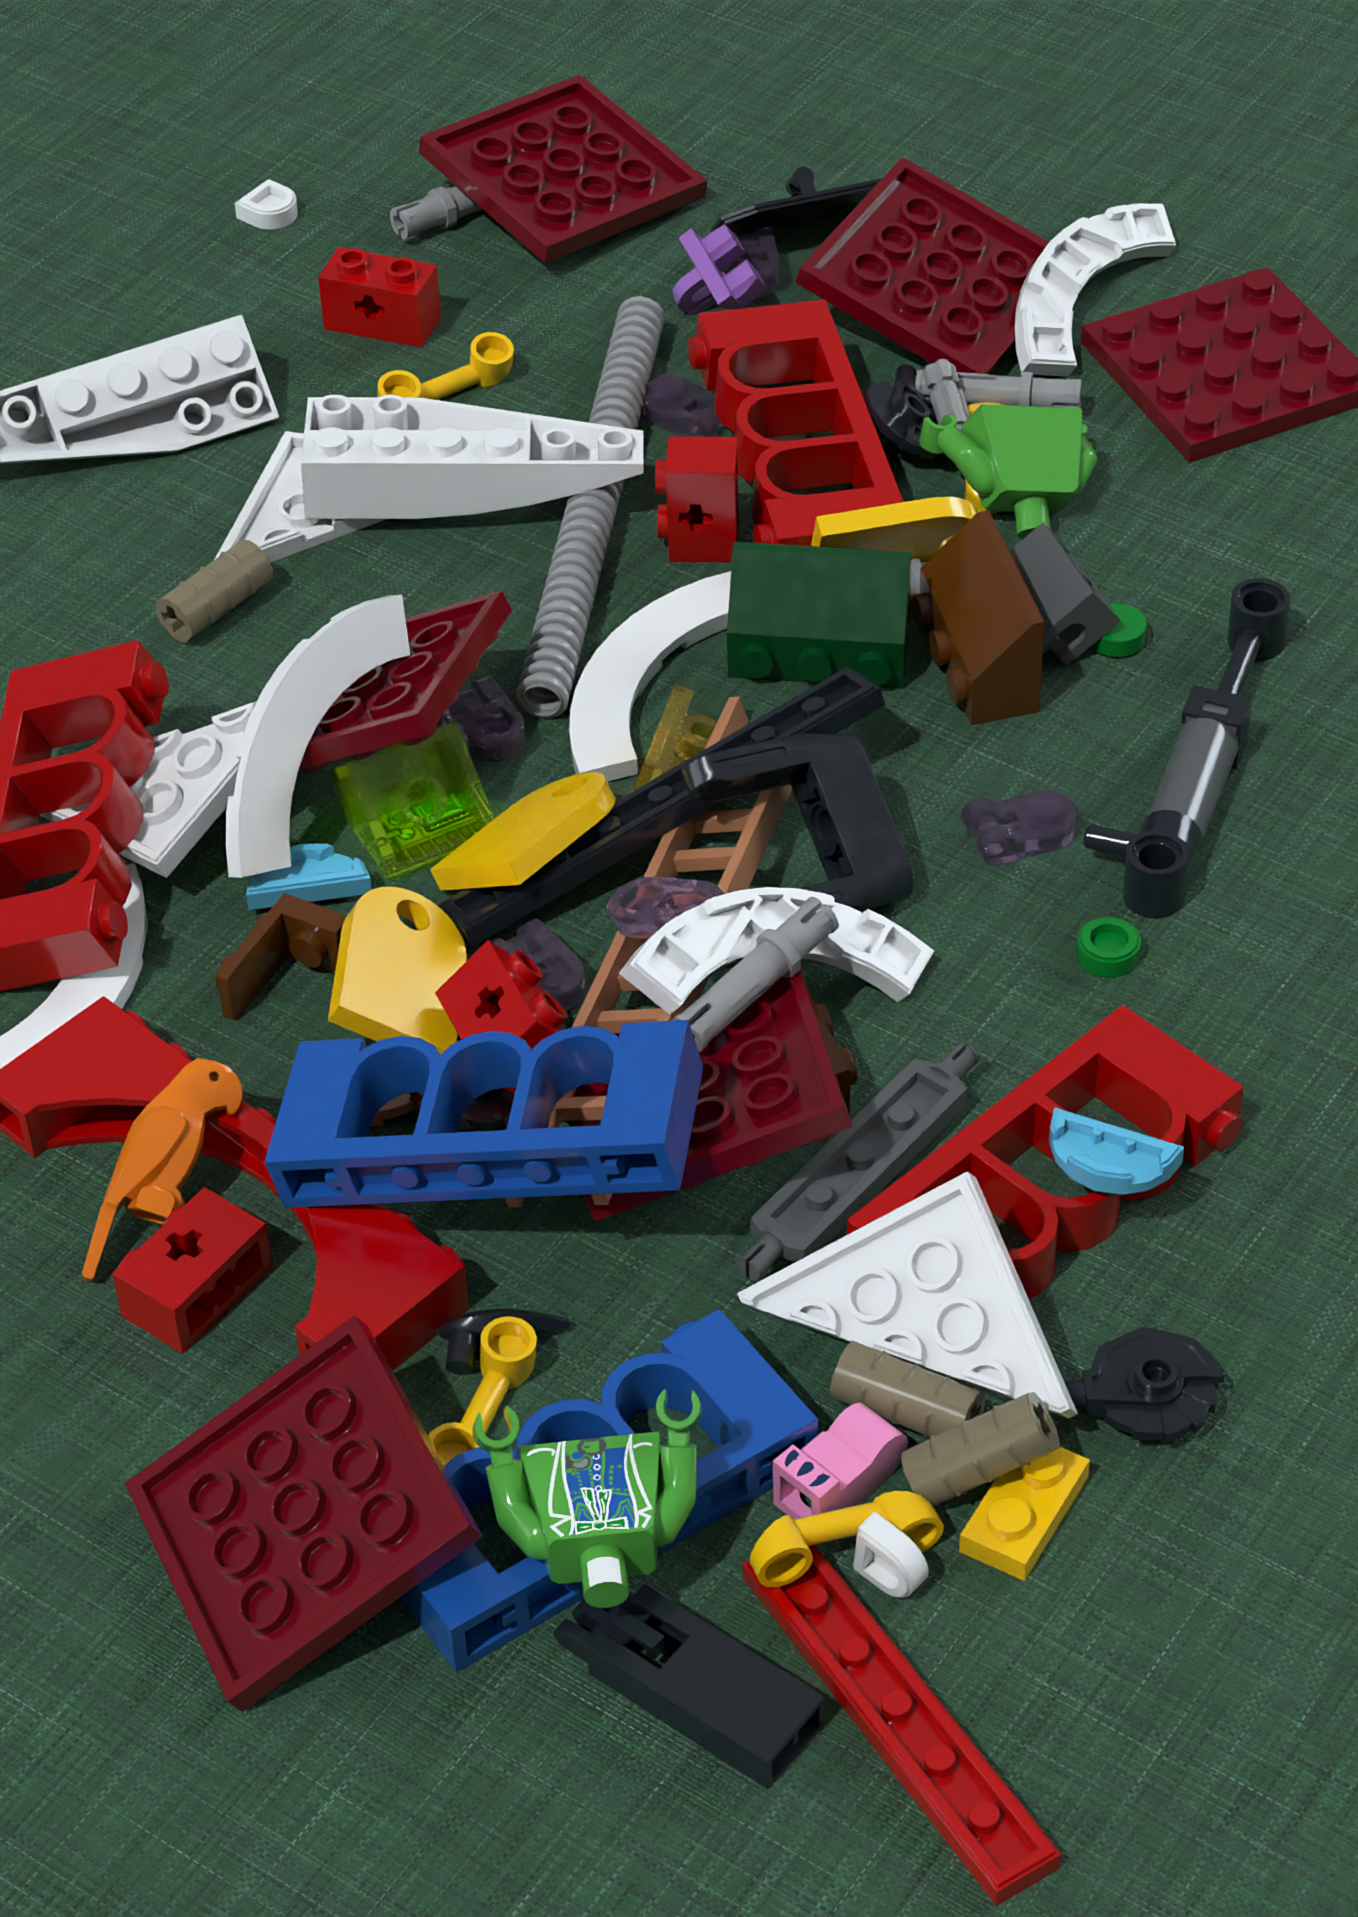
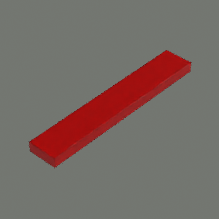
M815 1545L808 1546L813 1556L809 1569L797 1580L780 1587L763 1586L759 1582L750 1564V1560L742 1563L743 1580L996 1906L1060 1869L1061 1853Z

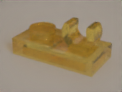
M677 684L674 685L633 791L705 749L717 722L701 714L686 715L694 691ZM675 750L678 753V755L682 758L673 755Z

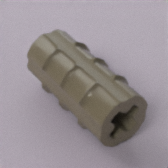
M241 540L228 551L221 552L220 556L207 566H201L200 570L186 581H180L176 588L159 599L155 609L161 625L174 639L183 643L189 642L204 630L208 631L213 623L224 615L228 616L230 611L242 602L249 601L253 594L273 579L274 574L270 560L256 544L249 540Z
M851 1341L841 1354L830 1385V1397L849 1405L861 1402L883 1419L891 1421L892 1424H896L898 1427H906L923 1434L924 1438L928 1437L929 1439L931 1435L937 1436L960 1425L962 1420L969 1421V1419L982 1415L985 1405V1393L958 1383L949 1376L943 1377L928 1371L917 1363L911 1364L887 1354L885 1350L881 1352L855 1341Z
M1028 1392L1005 1404L994 1406L992 1410L969 1419V1421L962 1420L960 1425L937 1436L931 1435L929 1440L901 1453V1462L913 1493L923 1496L935 1507L956 1496L967 1495L969 1490L992 1480H998L1000 1476L1024 1465L1030 1466L1032 1461L1060 1448V1441L1057 1429L1046 1406L1035 1392Z

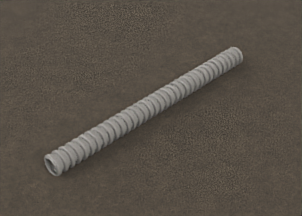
M642 296L631 297L620 305L588 423L637 430L665 321L663 309L652 299ZM624 480L568 497L516 692L519 706L532 716L554 718L561 715L568 706Z

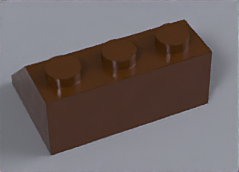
M989 510L978 512L920 568V593L913 594L912 608L916 624L919 628H927L933 661L937 666L944 665L947 672V686L951 700L954 704H962L971 725L1040 712L1044 620Z

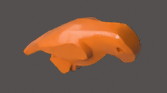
M197 1058L185 1065L170 1084L144 1108L132 1123L100 1208L82 1271V1279L84 1281H94L115 1216L123 1206H126L125 1210L132 1214L133 1217L163 1226L173 1210L185 1205L179 1190L189 1178L198 1161L204 1139L205 1117L215 1111L225 1109L228 1116H233L238 1111L242 1101V1084L237 1074L227 1065Z

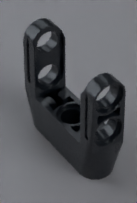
M795 734L711 753L694 760L682 769L681 775L690 797L707 803L791 785L828 879L826 882L797 889L831 895L834 897V902L849 906L862 913L867 909L876 912L909 898L913 888V874L910 862L866 752L855 735Z

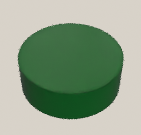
M1111 603L1110 606L1121 622L1091 647L1096 652L1108 657L1120 658L1133 655L1141 650L1145 644L1146 618L1135 607Z
M1101 917L1087 922L1080 929L1077 937L1076 956L1084 970L1095 976L1116 978L1130 973L1137 967L1140 960L1141 936L1131 923L1119 918Z

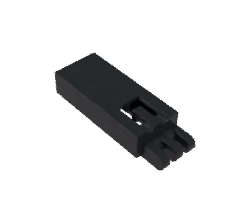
M646 1584L633 1596L629 1594L623 1603L610 1608L593 1607L583 1599L572 1611V1615L578 1624L564 1619L553 1632L556 1640L565 1649L588 1663L590 1675L766 1789L773 1785L824 1725V1696ZM639 1643L646 1648V1657L653 1661L661 1652L670 1658L659 1669L631 1650Z

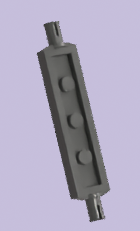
M959 1042L940 1063H932L914 1058L851 1119L853 1127L839 1131L750 1218L751 1236L755 1237L758 1241L736 1260L740 1273L744 1277L749 1275L751 1281H757L778 1258L797 1262L827 1246L847 1226V1219L873 1200L967 1106V1087L960 1079L979 1062L977 1051L971 1045L966 1049V1042Z

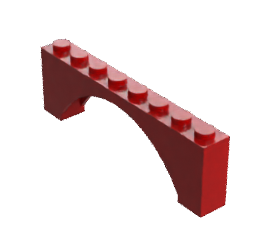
M102 996L0 1069V1131L34 1158L47 1149L89 1143L125 1142L132 1123L144 1108L170 1084L185 1065L192 1061L185 1050L174 1042L167 1044L151 1032L138 1014L131 1010L125 1012L109 999ZM244 1100L241 1101L238 1111L233 1116H228L226 1109L215 1111L206 1116L204 1139L200 1153L243 1170L265 1184L280 1198L264 1163L276 1124L274 1117L263 1108L258 1107L254 1109ZM383 1204L289 1208L302 1224L317 1258L315 1287L308 1316L295 1325L299 1355L349 1318L356 1315L369 1327L392 1371H394L438 1335L436 1332L438 1327L469 1310L466 1284L467 1269L462 1259L450 1247L446 1245L438 1246L420 1233L411 1219L399 1210L391 1211Z

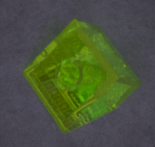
M457 721L437 728L430 738L417 745L405 746L401 742L382 749L368 758L354 760L329 770L351 829L388 880L445 858L495 819Z

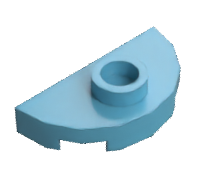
M299 844L290 847L291 867L255 874L249 877L246 898L248 910L273 907L284 893L313 902L364 895L372 890L370 876L360 859L354 858L353 861L348 856L334 853V846L329 844Z
M1054 1108L1050 1125L1049 1144L1055 1163L1072 1180L1094 1191L1119 1195L1148 1191L1169 1180L1183 1163V1146Z

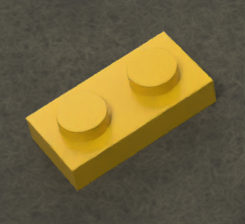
M1060 1447L1058 1450L1032 1461L1030 1466L1024 1465L1000 1476L998 1480H994L960 1534L959 1552L1025 1581L1088 1479L1090 1459Z

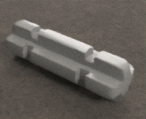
M939 359L935 363L927 365L923 373L927 388L933 389L930 398L938 425H941L944 415L953 414L957 418L956 427L961 430V426L970 417L962 388L957 389L960 382L955 366L949 363L947 359Z

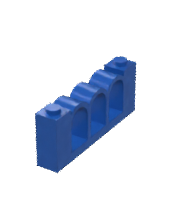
M688 1020L623 1023L619 1037L600 1027L579 1026L554 1033L540 1041L532 1050L525 1040L512 1033L497 1031L470 1035L449 1046L441 1055L435 1046L421 1038L406 1036L380 1040L366 1047L363 1038L299 1042L264 1163L285 1208L680 1190L703 1064ZM596 1082L609 1084L600 1126L548 1128L550 1116L556 1103L567 1092L581 1085ZM504 1087L516 1088L506 1130L457 1132L460 1119L466 1107L475 1098L494 1089ZM413 1092L424 1093L414 1135L367 1137L375 1114L388 1101L403 1094Z
M720 1309L696 1322H688L677 1328L670 1337L661 1341L662 1353L644 1354L621 1364L610 1373L602 1388L601 1404L586 1399L561 1400L542 1407L526 1420L517 1437V1451L512 1450L513 1458L520 1459L519 1446L635 1434L626 1422L636 1413L656 1408L657 1398L665 1389L668 1394L667 1407L684 1412L690 1416L693 1409L691 1400L693 1390L702 1406V1416L698 1425L718 1448L697 1460L695 1506L675 1540L668 1545L658 1547L657 1556L772 1490L773 1460L792 1444L801 1450L817 1437L818 1418ZM480 1447L458 1454L444 1465L467 1508L492 1501L485 1469L492 1464L489 1452L482 1450ZM472 1544L399 1599L457 1673L584 1599L582 1582L558 1584L551 1581L544 1560L527 1557L498 1574L477 1546Z

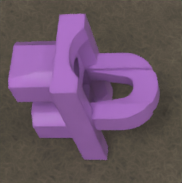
M725 224L702 239L692 229H689L679 237L696 267L683 276L673 288V298L681 311L688 312L689 314H698L716 303L722 309L728 310L747 308L746 305L767 289L761 276L747 259L726 274L724 268L743 255L745 250L735 234Z

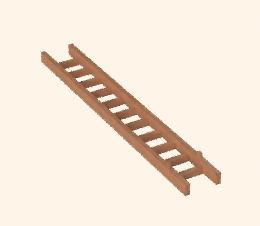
M740 696L729 697L705 749L747 725L749 720ZM791 785L751 793L759 794L753 809L710 812L705 810L663 835L571 1028L579 1026L600 1027L615 1034L620 1033L623 1023L672 1021L674 1017L683 1013L701 996L709 976L704 978L692 990L684 1003L670 1015L662 1008L613 1011L622 991L639 990L621 976L619 972L634 952L660 929L652 928L659 911L689 910L713 897L749 888L792 791ZM742 831L736 847L688 850L695 834ZM725 869L718 886L670 888L677 872ZM576 1088L567 1092L556 1103L550 1116L548 1128H558L561 1121L601 1120L606 1096L573 1097ZM613 1193L591 1194L595 1205H608ZM525 1197L505 1198L509 1207H521Z

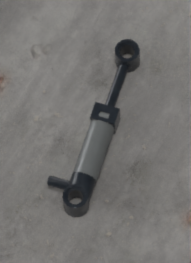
M1263 578L1248 579L1237 584L1232 590L1227 644L1232 651V655L1217 690L1197 685L1192 686L1182 711L1180 735L1139 834L1094 824L1086 828L1083 839L1085 848L1126 857L1123 900L1126 906L1137 915L1155 919L1169 917L1178 912L1184 905L1186 881L1230 769L1237 770L1248 742L1252 698L1242 696L1241 693L1254 661L1272 659L1280 655L1285 648L1290 594L1278 582Z

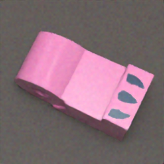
M861 1402L852 1404L835 1419L829 1430L826 1432L822 1431L801 1450L792 1444L773 1460L774 1505L785 1514H790L793 1519L860 1505L896 1471L901 1463V1453L907 1450V1436ZM802 1493L811 1499V1508L801 1500L800 1496Z

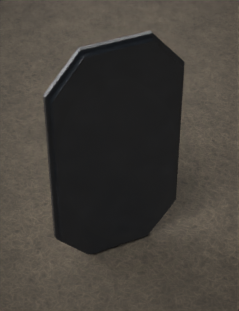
M802 166L796 169L786 182V189L790 197L754 204L723 215L713 225L711 232L725 224L735 236L851 213L881 179L816 192L813 182V171L808 167Z

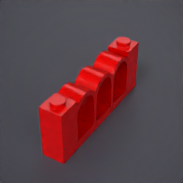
M826 300L698 313L696 336L689 337L688 340L690 365L693 370L700 369L707 391L715 390V414L724 426L734 432V437H737L738 473L742 478L753 484L751 515L752 520L756 524L754 526V543L811 546L817 516L903 502ZM812 379L814 381V384L778 388L751 387ZM831 430L834 436L792 441L769 439L770 437ZM852 483L854 487L852 490L810 495L786 492V490Z
M139 640L12 670L10 673L0 722V991L118 967L122 941L128 932L127 916L122 906L126 903L132 887L131 871L118 854L126 849L138 834L143 820V804L130 786L140 779L151 763L155 752L154 738L146 727L160 723L163 700L169 690L168 677L164 667L159 662L153 660ZM101 738L89 748L51 758L52 749ZM91 803L77 815L64 820L38 825L40 814ZM80 870L77 875L62 885L25 894L27 881Z
M1122 1005L847 1219V1235L968 1171L977 1178L991 1213L1031 1242L1020 1249L1008 1250L1027 1297L1031 1299L1042 1293L1053 1279L1057 1251L1074 1252L1087 1250L1105 1241L1117 1227L1120 1199L1133 1201L1152 1198L1170 1188L1179 1176L1181 1167L1180 1165L1169 1180L1148 1191L1123 1195L1094 1191L1086 1196L1073 1198L1054 1196L1040 1189L1009 1166L1031 1147H1035L1055 1162L1049 1144L1050 1125L1054 1108L1076 1113L1096 1097L1150 1136L1183 1146V1159L1196 1167L1216 1149L1218 1151L1227 1149L1239 1135L1243 1125V1119L1240 1116L1244 1087Z

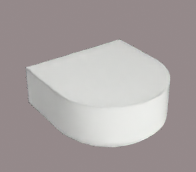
M270 179L235 202L236 218L260 229L283 228L294 222L298 216L295 193L288 187Z
M875 1511L858 1527L853 1562L854 1570L891 1596L901 1598L910 1596L927 1579L929 1574L927 1562L920 1549L907 1535Z

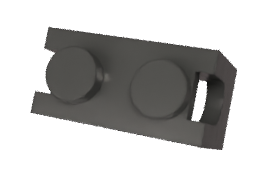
M1044 523L1040 524L1009 550L1044 620L1043 654L1052 649L1067 666L1121 622L1073 552Z

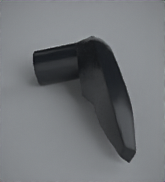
M498 1308L477 1310L462 1314L445 1322L436 1329V1332L440 1337L449 1340L445 1368L451 1373L464 1375L473 1371L476 1343L481 1342V1333L484 1327L492 1320L507 1316L517 1317L529 1323L536 1334L568 1328L569 1318L522 1309Z

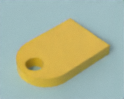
M933 497L817 516L811 546L911 552V559L919 558L921 563L936 554L978 513V510L974 504L962 498Z
M599 772L580 773L557 780L514 803L433 866L430 871L440 891L521 885L603 819L615 805V796L606 777Z
M379 887L365 893L357 901L343 922L328 1021L376 1042L398 1036L421 1038L434 1045L440 1055L449 1046L456 1043L458 1033L435 994L467 961L463 938L450 917L429 899L404 888ZM398 915L409 919L417 930L406 926Z

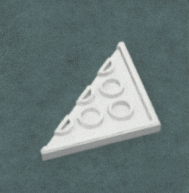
M285 431L216 558L220 556L221 552L228 551L241 540H249L261 549L271 563L386 519H305L301 472L304 434Z
M256 702L213 716L211 718L214 724L182 734L179 729L153 737L155 752L151 763L140 779L130 786L143 804V820L138 834L119 855L166 878L171 874L226 809L228 796H234L236 776L241 760L236 758V753L248 718ZM91 803L43 813L40 816L52 822L64 820L77 815Z
M968 1171L737 1293L743 1304L755 1310L847 1342L855 1341L881 1352L885 1350L887 1354L908 1363H917L919 1366L1011 1399H1016L1028 1392H1035L1049 1412L1068 1419L1078 1414L977 1178Z

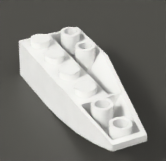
M242 314L1 390L0 464L173 453L279 419L278 411Z
M342 395L308 397L301 457L305 519H421L472 515L529 506L579 494L643 474V431L426 398H403L398 395H384L381 397H345Z

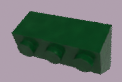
M734 541L727 622L728 677L820 683L840 670L850 667L878 687L903 689L910 644L911 552Z

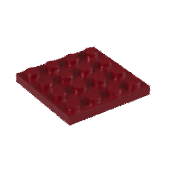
M580 74L420 136L419 154L545 264L702 199L706 195L707 179Z
M901 157L799 269L795 283L930 363H935L939 359H947L949 363L955 366L957 372L992 375L1016 346L1015 317L1020 291L1029 270L1049 242L911 161Z
M1268 267L1249 271L1246 274L1205 285L1193 291L1157 300L1151 304L1082 325L1081 344L1189 463L1358 408V358Z
M500 590L405 618L410 655L393 659L373 668L341 693L317 725L306 747L298 770H302L304 774H310L323 769L334 760L352 756L354 760H362L389 745L403 742L405 746H413L430 738L436 732V724L446 709L457 700V693L468 676L477 670L479 666L478 661L488 646L497 640L499 636L498 631L512 611L503 591Z
M801 969L790 978L782 976L713 1038L703 1051L699 1052L703 1064V1072L680 1190L695 1188L711 1178L744 1166L758 1165L771 1156L806 1143L823 1141L836 1132L853 1127ZM596 1082L581 1085L576 1088L573 1097L607 1096L609 1084ZM601 1120L568 1121L569 1127L600 1126ZM679 1190L613 1193L608 1205H595L591 1194H584L594 1221L616 1213L630 1212L641 1204Z
M356 1315L349 1318L125 1483L227 1702L241 1712L483 1537L372 1332Z

